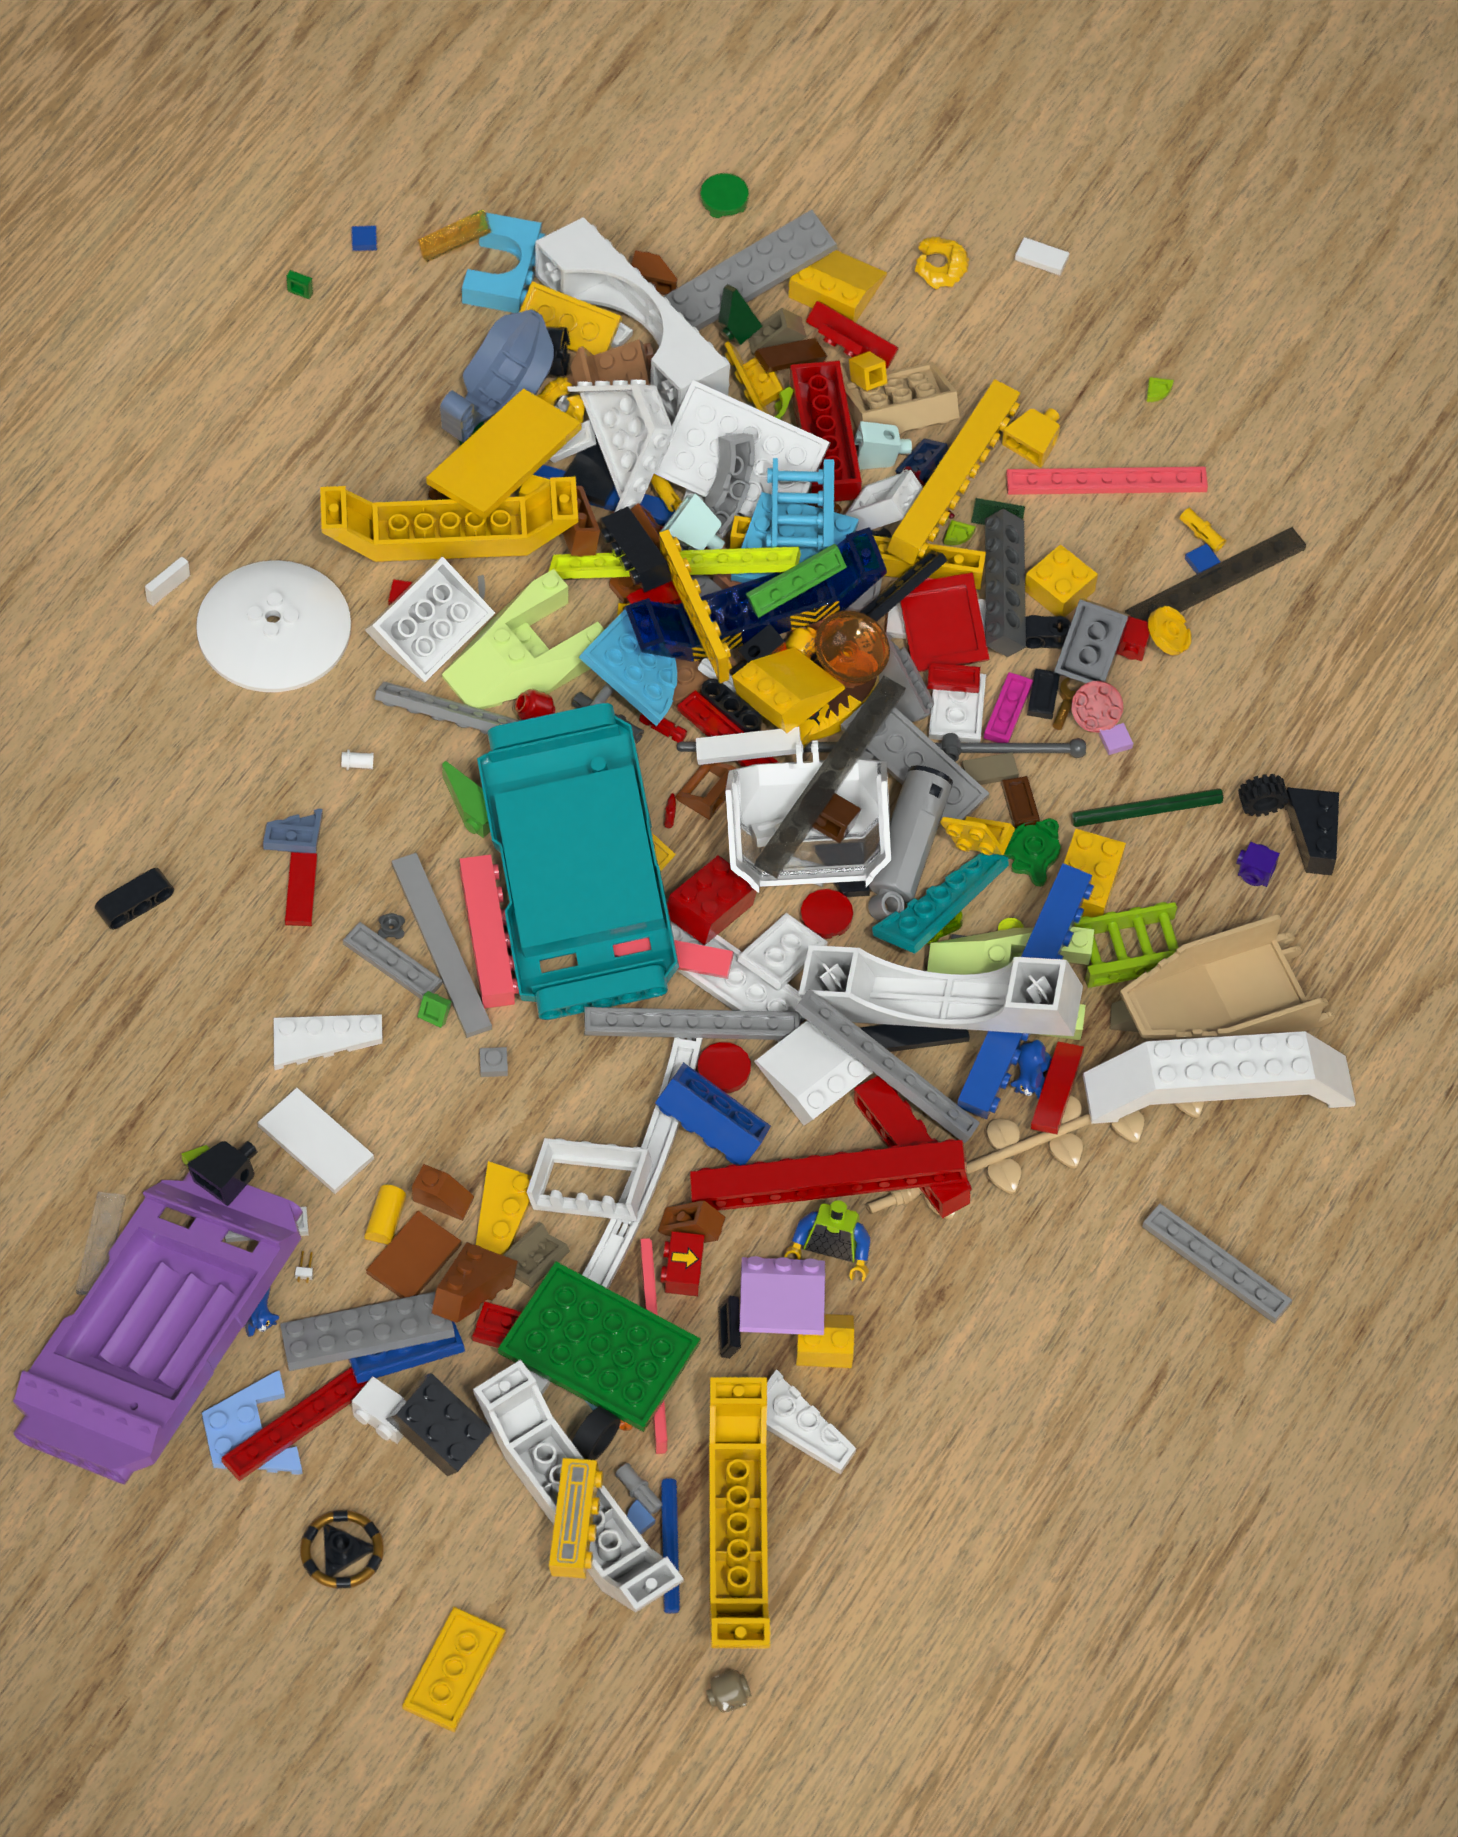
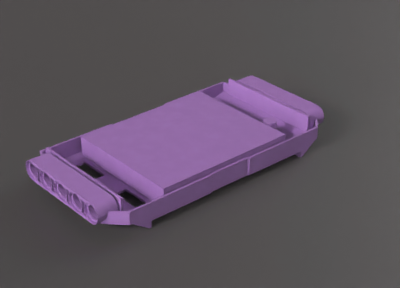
M190 1171L183 1181L161 1180L160 1183L143 1192L145 1199L109 1251V1263L76 1312L62 1320L29 1371H22L13 1402L25 1416L14 1431V1436L29 1447L120 1484H126L134 1471L155 1464L213 1375L218 1363L241 1328L245 1326L301 1240L297 1221L303 1211L294 1202L246 1185L233 1202L227 1206L193 1182ZM168 1207L196 1219L190 1228L187 1229L159 1217L164 1209ZM230 1230L259 1241L253 1253L222 1242V1240Z

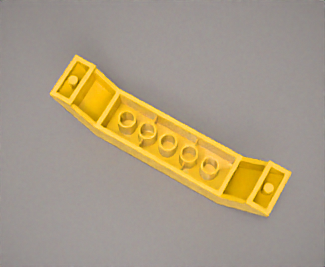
M576 477L550 478V482L526 496L508 497L485 519L452 499L370 502L346 490V486L320 487L322 533L375 562L440 559L441 557L455 559L528 556L578 523Z
M710 1377L709 1618L711 1648H770L766 1462L767 1378Z

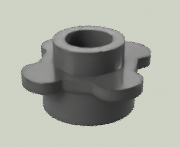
M389 913L379 918L381 929L378 931V935L384 939L387 937H395L396 939L404 937L402 926L405 923V919L403 916Z

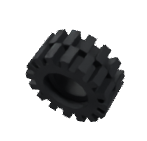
M1262 774L1261 778L1255 776L1254 780L1248 779L1246 784H1242L1241 788L1238 789L1243 811L1245 814H1249V816L1256 814V817H1260L1261 814L1267 816L1269 812L1276 813L1278 812L1277 809H1283L1289 800L1283 778L1279 775L1275 776V774H1270L1269 777H1267V774Z

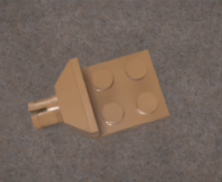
M640 339L593 355L582 346L578 348L570 366L572 373L563 376V378H568V382L572 386H577V382H592V386H595V381H609L610 385H613L614 380L628 381V385H631V380H646V385H651L643 342Z

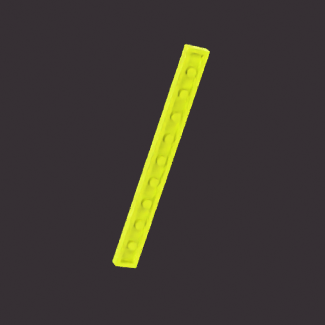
M799 547L682 550L679 552L682 559L687 558L690 564V575L785 572L798 565L801 556ZM596 553V555L583 557L571 556V554H555L549 571L554 569L562 579L630 577L629 570L624 571L619 557H615L613 553Z

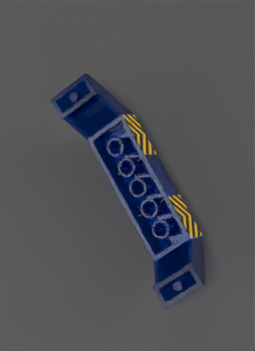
M870 527L847 534L846 538L837 545L847 568L759 618L755 615L746 593L783 572H776L701 596V600H706L710 607L711 615L709 617L711 621H716L719 626L721 643L726 642L729 650L743 646L769 624L779 634L843 613L887 573ZM648 598L625 606L641 652L693 662L705 657L707 658L682 603L654 602Z

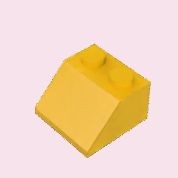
M824 1314V1335L797 1334L796 1366L852 1368L854 1355V1315Z

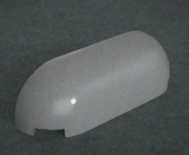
M883 633L876 640L871 656L878 664L879 683L888 701L911 722L920 721L931 713V707L934 705L933 699L905 647L900 650L891 641L892 636Z

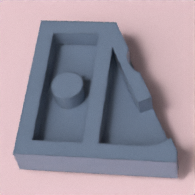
M316 809L313 815L302 818L297 814L285 820L267 822L263 849L316 853L323 809Z

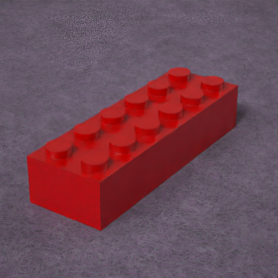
M840 360L791 365L789 384L794 390L792 401L797 428L830 442L819 469H823L824 459H834V502L856 500L861 492L862 480ZM812 482L808 493L823 491V484Z

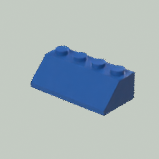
M684 1062L655 1102L662 1113L679 1120L684 1129L701 1136L706 1145L720 1150L725 1154L726 1159L735 1165L739 1164L742 1166L748 1162L771 1128V1125Z

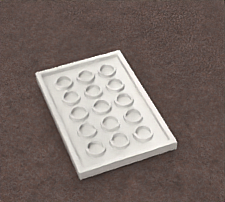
M692 380L672 424L673 431L666 445L667 453L661 456L654 474L707 497L715 481L719 466L720 447L718 437L743 433L752 434L755 447V462L749 480L750 488L739 513L752 518L761 492L772 495V483H767V469L773 468V458H778V471L817 472L830 442ZM778 481V492L808 493L812 482Z

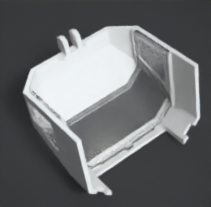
M818 740L812 741L811 744L813 761H803L804 749L802 741L796 742L797 762L754 764L729 771L726 785V805L731 870L746 880L758 893L762 886L866 881L867 887L881 869L891 861L886 761L863 758L819 760ZM816 782L861 808L854 827L841 843L836 842L808 824L806 826L809 838L796 842L774 844L770 847H757L751 834V824L796 816L803 798Z

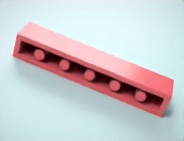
M491 854L460 858V875L482 1004L484 1009L515 1005L514 994H519L517 978H512L511 971H515L513 956L508 955L507 948H511L509 933L504 932L503 925H507L505 909L500 910L499 904L503 902L502 887H496L495 880H499L498 864L492 863Z

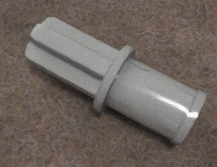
M629 1463L624 1464L617 1470L615 1476L630 1491L629 1495L631 1498H636L650 1514H655L661 1509L662 1502L648 1487V1481L642 1480Z

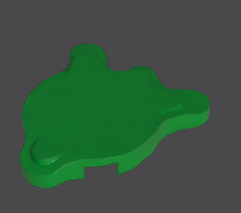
M1048 818L1044 821L1036 822V825L1025 826L1024 823L1014 830L1003 855L1014 861L1011 867L1012 872L1027 874L1035 886L1045 885L1047 870L1059 858L1061 846L1058 840L1059 824L1056 820Z

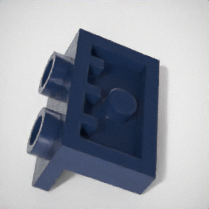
M924 438L895 470L896 473L900 474L905 466H910L915 472L921 471L920 479L926 484L948 451L947 443Z

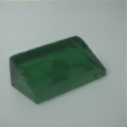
M976 498L971 523L985 525V519L1001 509H1005L1023 520L1025 506Z

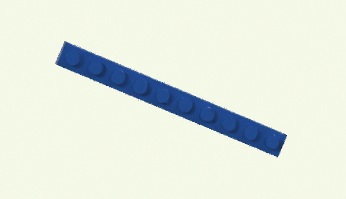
M1062 863L1021 957L1063 960L1064 956L1060 955L1063 946L1068 947L1074 935V932L1070 930L1074 922L1079 924L1084 912L1081 905L1084 899H1090L1094 889V885L1091 884V874ZM988 1031L958 1098L957 1105L984 1119H988L990 1112L996 1113L1001 1098L997 1096L1001 1088H1007L1011 1078V1074L1008 1071L1011 1064L1017 1065L1022 1050L1018 1048L1022 1040L1027 1042L1030 1033Z

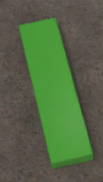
M833 544L746 593L755 615L759 618L842 571L847 566L838 546Z

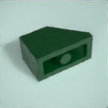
M727 284L723 290L718 322L723 328L721 333L726 340L741 345L763 326L738 289Z

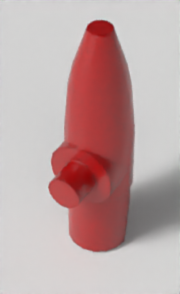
M674 793L670 794L665 808L664 825L666 828L674 826L676 814V798Z

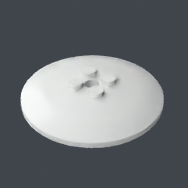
M262 561L232 571L210 589L200 606L196 628L202 654L208 664L220 676L237 686L249 690L284 692L307 686L332 670L342 658L349 643L351 618L348 604L341 591L329 578L319 571L289 561ZM278 616L280 620L273 623L268 622L267 618Z

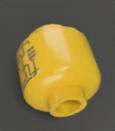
M811 627L794 629L785 641L787 649L795 647L809 659L822 644L818 639L819 633Z

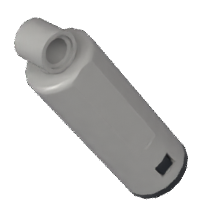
M919 765L908 768L890 821L891 861L881 869L869 884L870 889L877 894L870 899L868 905L869 913L876 920L881 921L895 911L900 913L904 910V903L910 902L915 897L953 786V780L941 771Z

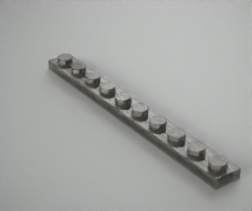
M886 676L881 678L756 859L754 866L775 878L779 877L904 695L906 690L904 686Z

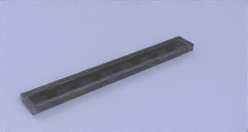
M1291 527L1125 610V613L1133 618L1147 622L1153 611L1164 606H1170L1180 613L1304 551L1306 543L1295 529Z

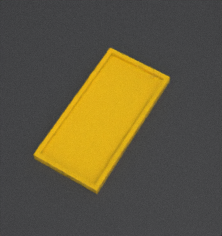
M523 388L426 477V483L485 519L582 429L581 422Z

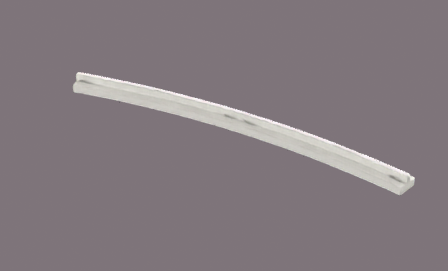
M674 1038L659 1096L683 1062L692 1069H696L703 1038H687L686 1040L685 1038ZM657 1104L641 1146L643 1149H648L653 1167H651L638 1208L637 1221L611 1219L582 1274L607 1289L611 1285L643 1220L680 1121L673 1116L670 1117L662 1113ZM636 1171L631 1172L618 1203L626 1204ZM623 1222V1225H622V1227H621V1230H620L619 1234L616 1235L617 1232H618V1230H619V1228H620L621 1223ZM529 1370L543 1395L551 1382Z

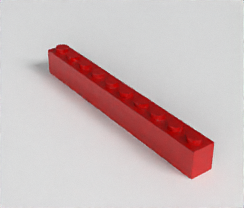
M947 1139L938 1143L921 1142L904 1147L895 1145L887 1149H864L861 1152L853 1153L837 1152L834 1155L827 1156L811 1155L801 1159L784 1158L780 1161L767 1163L758 1161L750 1165H728L725 1168L716 1169L701 1168L698 1171L690 1172L692 1202L704 1200L717 1211L968 1182L966 1151L963 1140Z

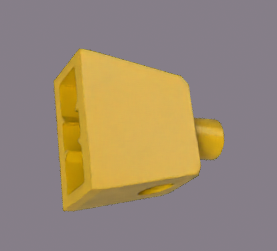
M1048 408L1042 414L1035 409H1029L1004 429L1002 445L1041 468L1059 438L1060 425L1057 421L1060 416L1058 412Z

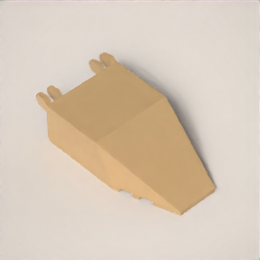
M1274 915L1184 944L1169 958H1164L1154 969L1148 973L1145 972L1120 990L1122 999L1141 1037L1156 1040L1302 1032L1328 1025L1334 1020L1335 1014L1332 1011L1322 1013V1010L1329 1005L1326 998L1307 1001L1287 961L1299 956L1302 950L1299 946L1281 950V947L1292 943L1295 940V936L1290 932L1278 934L1282 922L1280 915Z

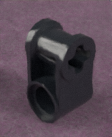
M1026 616V647L1030 649H1062L1071 622L1063 616Z

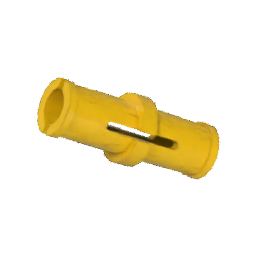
M1191 507L1187 508L1180 515L1179 520L1194 532V536L1197 539L1201 538L1214 552H1218L1225 545L1226 539L1211 527L1212 524L1209 521H1204Z

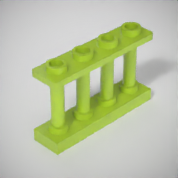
M1161 902L1151 907H1134L1129 911L1119 913L1108 912L1097 917L1085 916L1081 917L1079 924L1074 922L1073 927L1094 929V934L1109 932L1117 957V961L1102 962L1095 937L1093 936L1090 958L1092 965L1087 966L1085 977L1087 987L1091 988L1137 979L1145 972L1148 973L1154 969L1164 958L1167 959L1176 953L1179 946L1170 921L1175 919L1176 903ZM1160 922L1169 951L1155 953L1153 952L1145 925ZM1135 927L1143 956L1134 958L1127 956L1120 933L1121 929Z

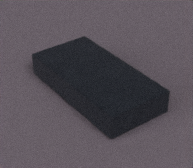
M1035 668L1027 716L1053 719L1060 674L1054 671Z
M729 1296L718 1307L720 1355L722 1358L730 1359L741 1348L739 1297Z

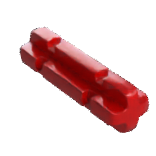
M642 713L640 714V722L647 726L652 725V729L667 737L672 736V740L677 743L684 741L687 736L686 729L680 726L675 727L676 724L666 718H663L655 726Z

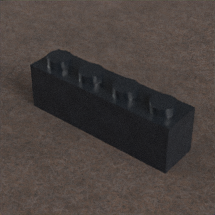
M629 507L600 518L603 526L600 533L606 544L610 543L611 551L615 557H619L624 571L629 570V575L634 585L639 584L645 593L672 581L666 559Z

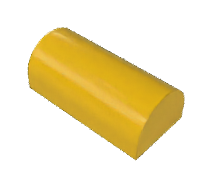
M393 1185L380 1186L364 1235L366 1240L387 1245L393 1240L406 1201L405 1191Z

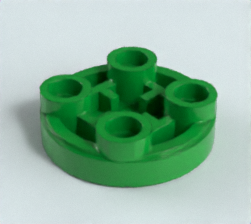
M719 173L710 176L704 181L701 186L700 199L702 205L713 218L731 216L746 210L749 189L740 177L730 173Z

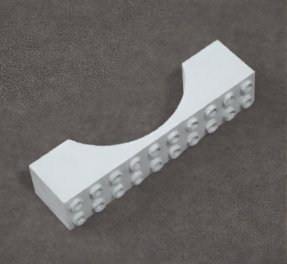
M583 217L535 241V276L546 287L589 304L605 306L623 312L640 322L653 335L659 348L651 359V386L657 387L664 408L674 419L692 380L728 396L729 361L715 350L711 342H707L700 335L696 327H692L685 320L681 312H677L670 305L666 297H662L656 291L652 283H648L641 276L639 270L634 268L626 260L625 256L619 253L612 246L611 242L598 232L593 224H590Z
M809 945L799 996L802 998L810 989L851 1022L1074 1036L1083 985L1068 961L1062 959L1014 957L1009 965L996 971L957 975L927 972L904 967L875 957L861 948Z

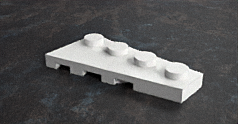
M382 1014L274 1018V1070L282 1069L284 1065L297 1063V1065L306 1063L308 1059L319 1056L324 1058L334 1056L335 1052L343 1050L350 1052L382 1044Z
M776 1369L767 1382V1430L841 1474L856 1453V1448L832 1424H829L820 1416V1412L813 1405L810 1406L801 1397V1393L794 1386L791 1387L783 1379V1375Z

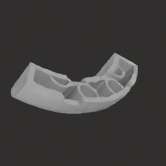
M743 433L718 437L720 447L719 466L713 486L703 501L722 523L716 535L723 533L731 524L734 516L740 511L749 491L751 470L755 462V447L752 434ZM681 546V550H688L687 548Z

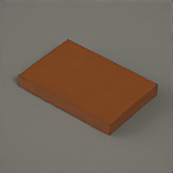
M417 1211L366 1269V1274L401 1299L417 1296L459 1249L462 1242L423 1213Z

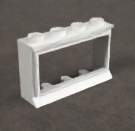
M544 1138L527 1195L533 1210L637 1221L638 1208L651 1167H653V1162L648 1149L641 1147L630 1148L614 1144L602 1145L593 1144L588 1141L574 1142L561 1138ZM554 1162L636 1171L626 1204L615 1203L614 1199L610 1196H604L602 1201L589 1200L588 1196L584 1193H578L576 1198L563 1197L562 1193L558 1190H552L550 1195H544Z

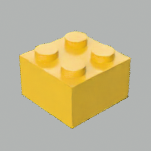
M1060 544L1026 573L1025 592L1054 616L1066 617L1077 607L1081 598L1087 599L1095 592L1098 574Z

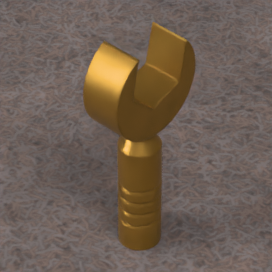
M1069 677L1065 678L1060 685L1059 694L1064 701H1062L1052 725L1056 730H1062L1071 709L1073 697L1077 692L1070 691L1068 685L1071 678Z

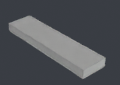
M361 922L343 939V945L421 1000L427 991L435 993L442 985V979Z

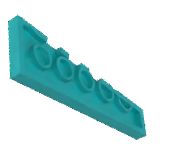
M978 854L962 865L960 869L946 876L944 883L936 887H930L926 890L925 896L919 900L914 898L907 903L908 907L900 913L895 911L872 927L873 936L916 954L1009 866L1008 857L997 854Z

